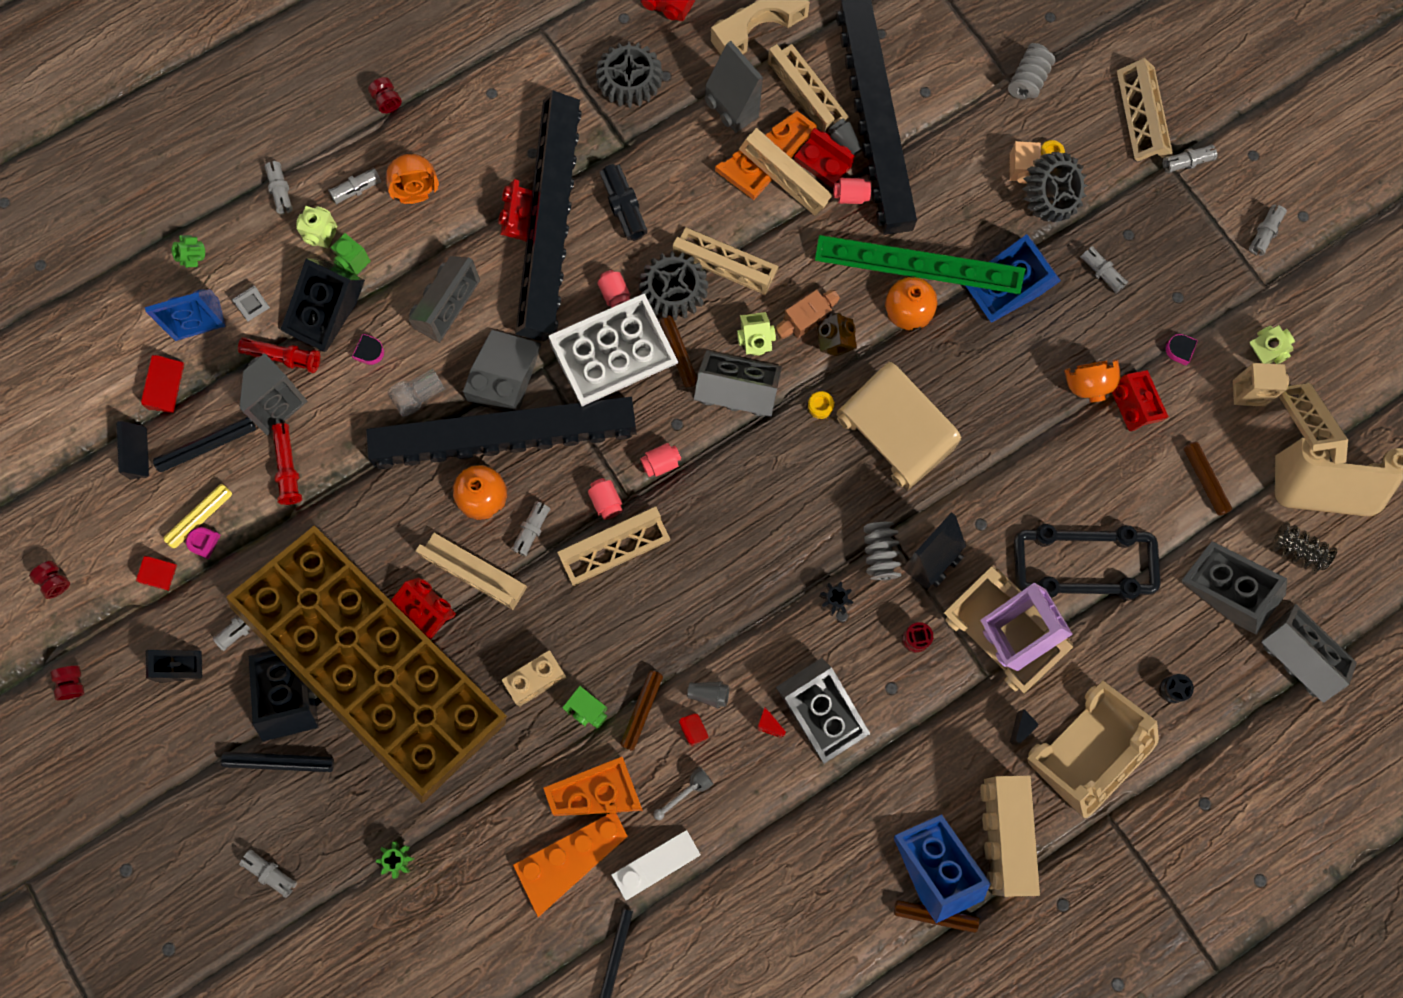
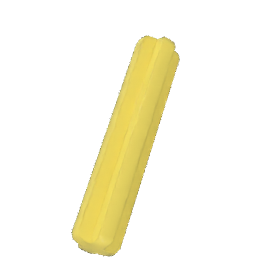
M220 484L164 536V541L172 548L179 546L187 538L190 531L198 528L232 496L231 491L225 485Z

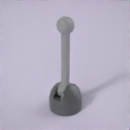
M701 767L691 774L689 787L662 809L654 811L653 817L656 820H662L668 810L693 790L703 792L714 785Z

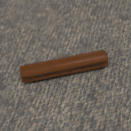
M668 315L667 318L662 317L660 325L678 360L676 366L684 387H693L697 384V377L672 315Z
M1197 441L1187 444L1184 447V451L1217 515L1221 516L1230 512L1232 506L1201 446Z
M650 670L620 743L625 749L633 751L637 745L663 679V675L659 672Z
M897 900L894 905V915L898 917L973 933L978 931L979 918L976 916L957 913L935 923L924 905Z

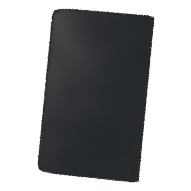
M118 421L116 423L118 472L130 480L149 477L147 428L142 425Z

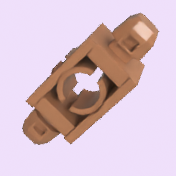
M815 290L785 310L786 313L783 321L777 325L775 333L780 339H785L792 335V333H794L797 339L815 328L817 322L826 319L827 315L831 314V308L840 299L839 295L835 290H829L821 296L819 291Z

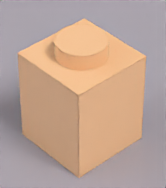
M1015 141L1010 152V181L1027 184L1023 178L1030 175L1027 169L1034 166L1033 161L1040 159L1041 143Z

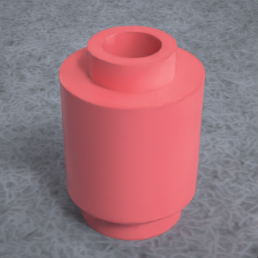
M839 178L838 183H834L833 198L838 199V204H863V202L870 201V181H865L864 178Z
M609 270L601 274L597 284L608 306L612 308L630 300L631 294L620 272Z
M669 443L646 452L645 456L640 458L648 477L653 475L657 477L679 467L677 461L681 460L676 446L671 447Z
M601 478L590 484L591 488L588 490V494L597 514L601 515L603 520L611 519L622 513V502L611 480L606 481L605 478Z

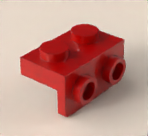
M516 179L509 186H505L503 190L502 201H505L504 209L500 212L498 223L502 225L500 235L526 241L532 190L519 187V180Z

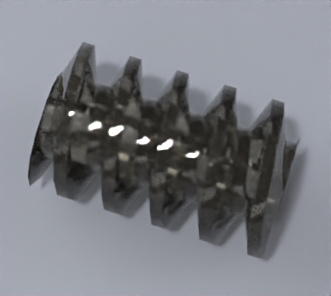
M1285 521L1279 527L1273 539V552L1283 548V558L1292 553L1291 562L1294 564L1303 559L1301 568L1306 569L1310 564L1313 565L1311 569L1313 575L1320 570L1327 569L1334 561L1338 552L1335 547L1329 548V544L1325 541L1320 542L1318 537H1310L1309 532L1305 530L1300 532L1298 526L1293 525L1290 527L1289 521Z

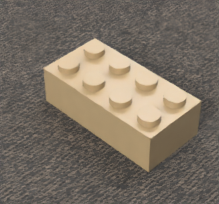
M996 776L984 779V784H981L980 793L982 801L986 802V813H983L982 821L984 830L988 831V842H985L984 849L986 859L990 860L991 872H987V879L991 883L989 889H992V895L1004 897L1040 896L1031 776Z

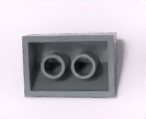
M450 256L446 263L443 262L440 265L437 277L432 284L429 283L426 286L420 303L414 305L410 311L409 321L413 329L438 343L441 342L480 282L473 259Z
M706 350L698 373L694 400L700 401L704 405L715 404L724 406L732 411L743 410L751 412L756 416H771L782 366Z
M265 353L261 357L254 358L243 371L240 409L267 436L272 433L271 427L273 425L283 423L308 402L289 378Z
M1296 603L1265 633L1261 643L1267 653L1277 657L1284 664L1286 671L1291 676L1297 677L1304 684L1307 692L1313 697H1318L1324 703L1350 685L1357 662Z

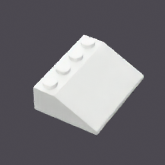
M645 294L549 335L550 344L581 406L678 364V360Z

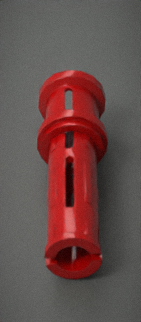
M242 337L238 343V352L240 354L261 357L265 353L272 361L284 363L285 366L291 369L298 367L307 369L309 373H315L320 364V352L318 350L310 352L301 350L295 345L282 347Z
M278 423L271 427L278 470L274 477L275 482L278 483L280 495L277 498V502L281 505H291L302 501V495L299 494L297 483L300 477L299 473L294 470L289 425L284 423L282 428V423Z

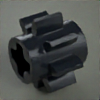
M839 582L836 587L828 583L826 586L828 593L821 592L819 597L825 599L821 609L827 607L831 610L830 616H833L835 611H840L844 615L846 613L844 605L852 606L853 601L848 599V595L852 590L842 588V582ZM833 594L836 597H842L839 603L837 601L833 603L831 602L830 599L832 598Z

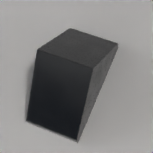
M145 651L146 679L167 683L202 678V651Z

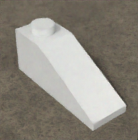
M686 830L612 874V877L625 900H628L701 854Z

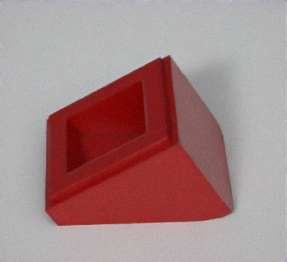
M144 556L136 582L169 591L177 565Z
M764 707L757 729L772 736L783 738L786 731L768 709Z
M692 714L679 719V725L689 746L692 747L709 738L698 714Z

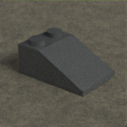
M732 41L726 44L706 83L705 101L712 110L715 109L720 114L723 124L726 127H731L737 133L759 117L763 77Z
M491 330L470 370L463 390L467 401L502 412L520 410L541 343Z
M1211 541L1182 579V583L1227 619L1256 635L1285 597L1287 578Z
M820 658L776 687L786 706L824 764L870 735L869 730L834 670L823 658Z

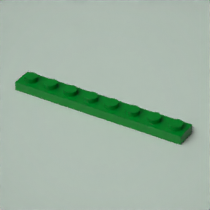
M819 235L815 261L1015 294L1021 293L1025 273L1024 267Z

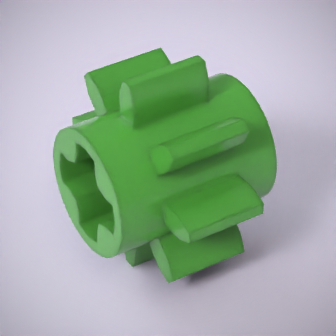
M180 235V242L172 244L174 260L180 262V266L185 265V268L198 267L197 261H202L205 258L204 244L198 241L197 237H192V235Z
M392 842V849L390 850L386 847H381V851L384 854L382 859L376 860L377 863H382L384 867L381 874H387L389 871H392V877L395 879L398 878L400 870L404 873H409L408 862L414 860V857H408L406 853L410 847L404 846L399 849L398 842ZM395 855L401 857V862L396 863V865L390 863V857Z

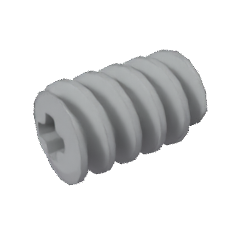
M1031 43L1028 46L1008 86V91L1013 97L1022 100L1038 97L1040 89L1044 85L1043 82L1046 81L1047 74L1050 73L1051 66L1056 61L1054 55L1045 46L1038 43Z
M875 522L864 526V532L869 534L865 536L864 541L870 544L865 548V552L871 555L866 558V563L871 565L866 570L868 575L873 576L870 578L871 580H891L902 576L901 573L893 571V568L901 566L900 562L893 561L894 557L900 555V552L892 550V547L899 545V541L891 539L892 536L898 534L897 530L890 529V526L894 525L893 522Z

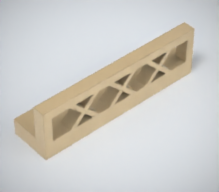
M777 44L769 49L768 64L820 131L828 134L829 128L843 118L846 122L849 120V116L792 44L783 50ZM791 54V56L795 59V66L788 59V55ZM802 75H807L809 77V85L802 77ZM815 93H821L823 95L824 104ZM829 111L836 112L840 118L835 120Z
M1143 58L1117 70L1136 161L1155 154L1162 158L1173 155L1155 67ZM1137 70L1138 77L1134 84H1127L1125 75ZM1136 92L1141 93L1143 97L1137 108L1131 106V99ZM1140 114L1147 117V122L1142 130L1136 128L1135 125ZM1144 137L1151 138L1153 147L1141 152L1140 144Z
M757 128L739 148L743 154L814 216L826 206L828 200L833 196Z
M686 227L681 237H677L673 244L675 257H679L683 252L685 260L692 256L694 264L700 263L703 269L764 295L767 294L778 270L777 265ZM690 237L697 240L700 246L686 241L687 238ZM714 248L719 249L723 256L710 250ZM740 258L744 260L746 266L734 261L733 259ZM764 268L769 270L770 273L767 275L756 269Z
M1311 383L1288 386L1287 390L1279 395V398L1312 451L1329 449L1330 458L1334 464L1346 463L1348 439ZM1299 394V398L1290 396Z
M654 507L557 553L572 585L575 586L669 542L670 537L661 521V515L657 507ZM657 524L662 537L655 541L643 538L646 529ZM641 532L640 536L634 535L636 533ZM626 538L638 541L635 550L629 553L619 550L622 540ZM641 542L646 543V545L640 547ZM617 543L615 548L610 547L611 545ZM602 549L613 552L610 562L605 564L594 561L597 552ZM617 553L620 554V555H623V556H620V557L616 558ZM592 554L591 559L585 558ZM578 560L589 563L586 573L577 577L574 576L569 566ZM592 565L598 566L597 568L591 570Z
M433 533L425 547L419 544L416 549L421 558L514 610L527 588L525 584L436 533Z

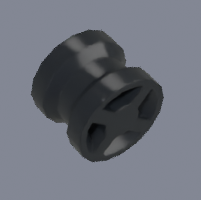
M1175 674L1162 680L1159 692L1165 701L1175 704L1191 698L1194 686L1193 682L1186 675Z

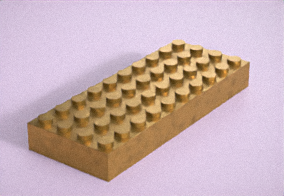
M315 525L226 597L230 608L422 804L506 724L507 716Z

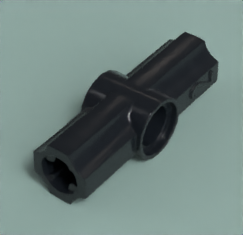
M620 164L605 166L600 171V177L608 193L611 210L614 216L618 217L627 241L641 239L647 234V228L639 211L636 194L632 187L629 188Z

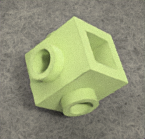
M306 206L303 214L298 216L296 222V229L304 242L324 248H329L338 227L331 213L322 207L312 208Z
M766 312L740 315L741 330H737L739 346H744L746 355H762L765 352L772 351L771 341H776L774 325L770 326Z
M1270 325L1257 333L1258 337L1250 341V346L1260 362L1266 364L1272 362L1279 364L1290 358L1291 355L1289 353L1293 351L1291 344L1295 342L1289 330L1285 329L1282 331L1279 325L1275 328ZM1272 342H1276L1279 344L1276 348H1271L1269 346V344Z

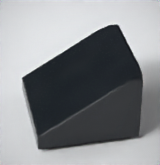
M1025 709L1018 711L1010 738L1012 745L1020 744L1039 725Z

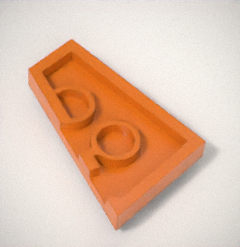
M623 756L543 788L553 816L643 811Z

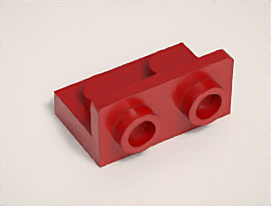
M813 128L808 141L794 156L796 163L832 188L834 183H838L839 178H843L851 169L854 155L846 146H840L826 132L819 131L816 128Z
M1148 370L1126 374L1120 378L1119 384L1112 394L1130 432L1144 425L1161 422L1169 417Z
M421 578L406 581L391 600L430 640L447 620L452 619L456 615L451 609L450 603L439 597L432 590V586Z

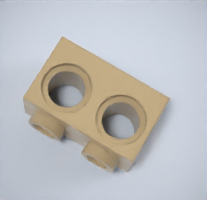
M1252 363L1233 380L1234 405L1266 406L1285 392L1289 385V376L1286 374L1285 364Z
M549 650L503 678L502 682L515 704L520 707L567 677Z

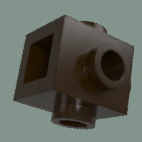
M832 313L827 315L826 319L817 322L820 352L839 356L857 349L856 328L853 319L842 316L841 313Z

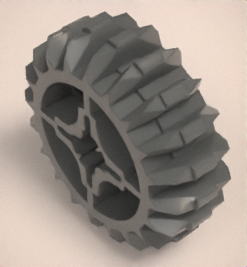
M628 41L626 46L618 43L617 49L609 47V54H602V60L598 61L596 71L597 84L599 89H602L604 97L609 96L611 103L618 100L620 107L624 103H627L629 108H631L632 103H637L640 107L642 100L649 103L651 95L656 96L658 93L657 89L661 87V79L663 78L661 62L657 60L655 52L650 53L648 46L641 49L639 42L635 46H631V43ZM629 69H631L630 80H628Z
M1052 152L1051 154H1044L1040 159L1033 161L1034 166L1027 169L1030 175L1023 178L1027 182V186L1022 188V190L1027 191V196L1023 200L1030 202L1027 209L1033 211V216L1040 217V220L1059 222L1070 219V215L1077 214V208L1083 206L1081 198L1087 196L1084 193V188L1089 186L1084 183V178L1087 175L1081 173L1084 166L1077 164V158L1071 157L1068 153ZM1054 168H1057L1055 173L1050 174ZM1061 200L1060 203L1054 207L1055 203Z
M672 251L668 258L661 253L660 261L652 258V266L645 265V273L640 275V281L642 282L639 284V290L642 292L640 295L645 294L655 316L662 312V317L667 318L668 314H671L674 321L678 318L677 314H681L686 319L687 311L695 314L696 306H703L702 299L707 298V291L705 290L708 288V281L705 280L707 274L705 271H701L702 265L700 263L694 264L692 256L685 260L683 252L679 257H675V253ZM686 275L692 279L695 285L693 291L688 289V285L684 283ZM655 281L663 289L661 297L653 290ZM672 284L673 286V284H678V287H675L674 285V288L670 287L669 289V285Z

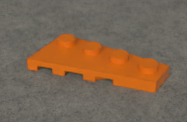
M796 111L774 126L772 131L765 136L792 158L810 138V132L813 128H817V125ZM740 150L734 153L732 158L726 162H721L715 166V171L753 200L772 181L769 175Z
M610 813L513 865L538 917L628 837L617 813Z

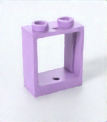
M1033 583L980 620L985 628L983 630L984 636L991 644H994L998 651L996 653L998 661L1004 667L1007 666L1016 671H1019L1073 635L1046 589L1036 583ZM1035 605L1050 631L1015 654L1001 627Z

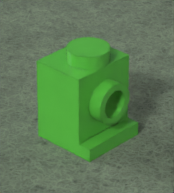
M346 233L331 247L336 256L334 264L356 276L370 262L364 248Z
M581 686L578 687L563 706V710L568 714L572 710L575 711L572 717L582 725L586 726L590 723L597 729L608 716L605 714L607 707Z

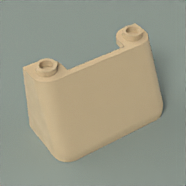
M888 362L879 369L836 414L839 423L845 429H858L892 465V480L899 487H904L907 491L951 454L961 440L960 433L954 425L892 362Z
M1301 438L1275 456V497L1279 504L1287 508L1374 516L1382 512L1403 481V449L1395 448L1386 452L1381 464L1371 463L1368 466L1346 463L1334 464V462H1330L1329 449L1312 451L1305 438Z
M992 565L944 612L947 616L945 621L955 631L958 629L965 631L1004 670L1007 675L1004 679L1005 682L1014 691L1020 689L1025 693L1073 648V644L1067 638L1019 671L1007 666L1004 667L996 657L998 651L994 644H991L984 636L983 630L985 628L980 620L1021 591L996 566ZM1035 605L1001 627L1015 654L1050 631Z
M1104 681L1097 687L1093 686L1087 691L1085 695L1086 709L1051 745L1047 743L1036 744L1030 750L1027 758L1029 765L1083 818L1091 816L1154 750L1159 740L1157 721Z

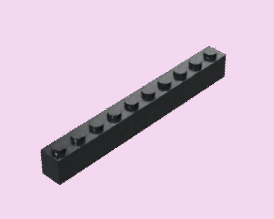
M841 0L840 11H836L837 25L842 27L840 34L842 48L846 47L845 66L846 69H850L849 86L850 90L855 92L856 97L854 98V111L859 113L860 116L858 131L860 136H864L865 143L862 145L864 158H868L867 175L869 181H873L874 186L872 188L873 203H877L879 210L876 212L877 225L882 226L883 235L913 231L917 217L872 1Z
M554 90L551 91L542 103L515 335L542 342L549 339V335L556 333L558 329L556 313L561 303L559 287L564 277L561 268L566 256L564 241L569 231L567 216L571 210L569 197L574 185L572 170L577 160V157L574 155L575 147L579 140L577 125L582 115L581 110H579V99Z
M632 397L593 401L584 406H581L580 403L366 429L368 459L374 467L377 466L379 469H389L393 467V464L401 463L413 466L425 460L444 462L449 457L469 459L474 454L482 453L485 456L498 455L500 451L506 450L519 453L531 447L549 449L555 444L575 446L580 441L588 440L591 443H600L605 441V438L616 437L618 440H625L631 438L632 435H637Z

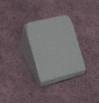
M255 285L232 299L247 321L270 308Z

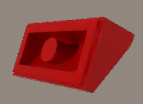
M152 355L141 405L148 410L174 413L185 363Z

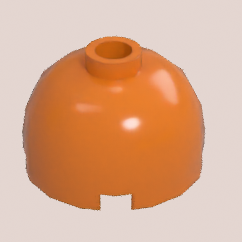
M417 154L399 156L390 163L386 172V185L392 199L394 197L398 198L400 203L415 204L425 201L429 198L428 194L432 190H434V193L438 190L439 181L435 169L423 156Z
M905 277L898 280L890 288L885 300L887 316L897 327L905 330L926 326L933 319L937 308V294L934 288L926 280L917 277Z
M1117 359L1113 360V365H1108L1106 360L1079 365L1075 372L1072 373L1070 368L1064 370L1068 387L1072 393L1080 398H1089L1090 403L1106 400L1105 395L1113 392L1120 380V368Z
M484 465L471 466L463 470L456 477L453 485V498L458 509L467 517L476 520L489 519L504 507L507 499V486L501 475L491 467Z

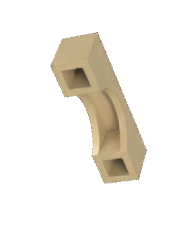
M756 0L750 6L738 9L729 18L717 21L711 27V42L720 55L729 41H732L740 52L744 54L747 52L748 33L751 29L765 22H775L789 28L808 17L810 2L808 0Z

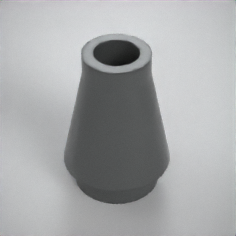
M844 118L829 128L828 132L831 139L840 146H846L854 156L863 149L857 140L850 122H846Z
M723 681L690 682L687 697L688 699H693L719 709L720 706H727L729 685L723 684Z

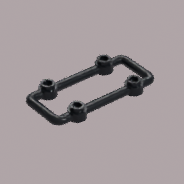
M1042 524L1036 530H1021L1014 537L1015 582L1021 591L1036 583L1046 589L1051 599L1058 593L1118 594L1121 599L1130 601L1139 595L1155 594L1160 588L1158 541L1150 532H1139L1129 525H1123L1116 531L1056 530L1050 524ZM1035 540L1042 547L1050 546L1055 541L1115 542L1121 548H1128L1135 542H1146L1149 584H1139L1134 578H1125L1118 584L1059 583L1050 576L1044 577L1038 582H1027L1024 541Z

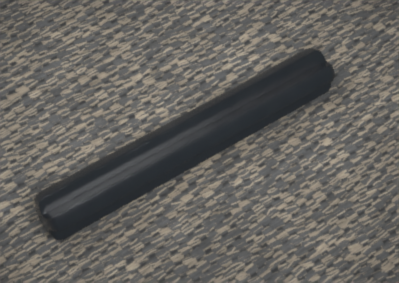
M245 417L154 458V467L157 471L164 472L255 431L256 425L249 417Z
M224 752L221 757V766L227 768L332 772L334 758L327 756Z

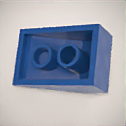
M1026 234L989 261L1025 268L1020 294L972 286L966 287L992 323L1041 296L1059 283L1061 279L1033 240Z
M211 289L197 290L193 294L172 297L168 301L145 307L146 313L175 341L226 327L219 298Z
M942 814L894 836L918 896L935 923L984 901L991 883Z

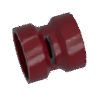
M387 77L374 80L368 87L371 97L376 100L377 108L381 113L385 114L395 111L402 103L399 94L393 91L394 86L391 80Z
M47 561L38 565L29 575L32 582L41 587L40 592L46 599H52L61 595L70 586V581L66 576L60 575L59 567L54 561Z
M916 622L904 632L902 643L908 651L920 653L932 644L934 639L933 631L927 624Z
M66 666L50 672L52 682L56 685L54 689L55 700H69L85 694L84 687L79 682L81 677L80 666Z

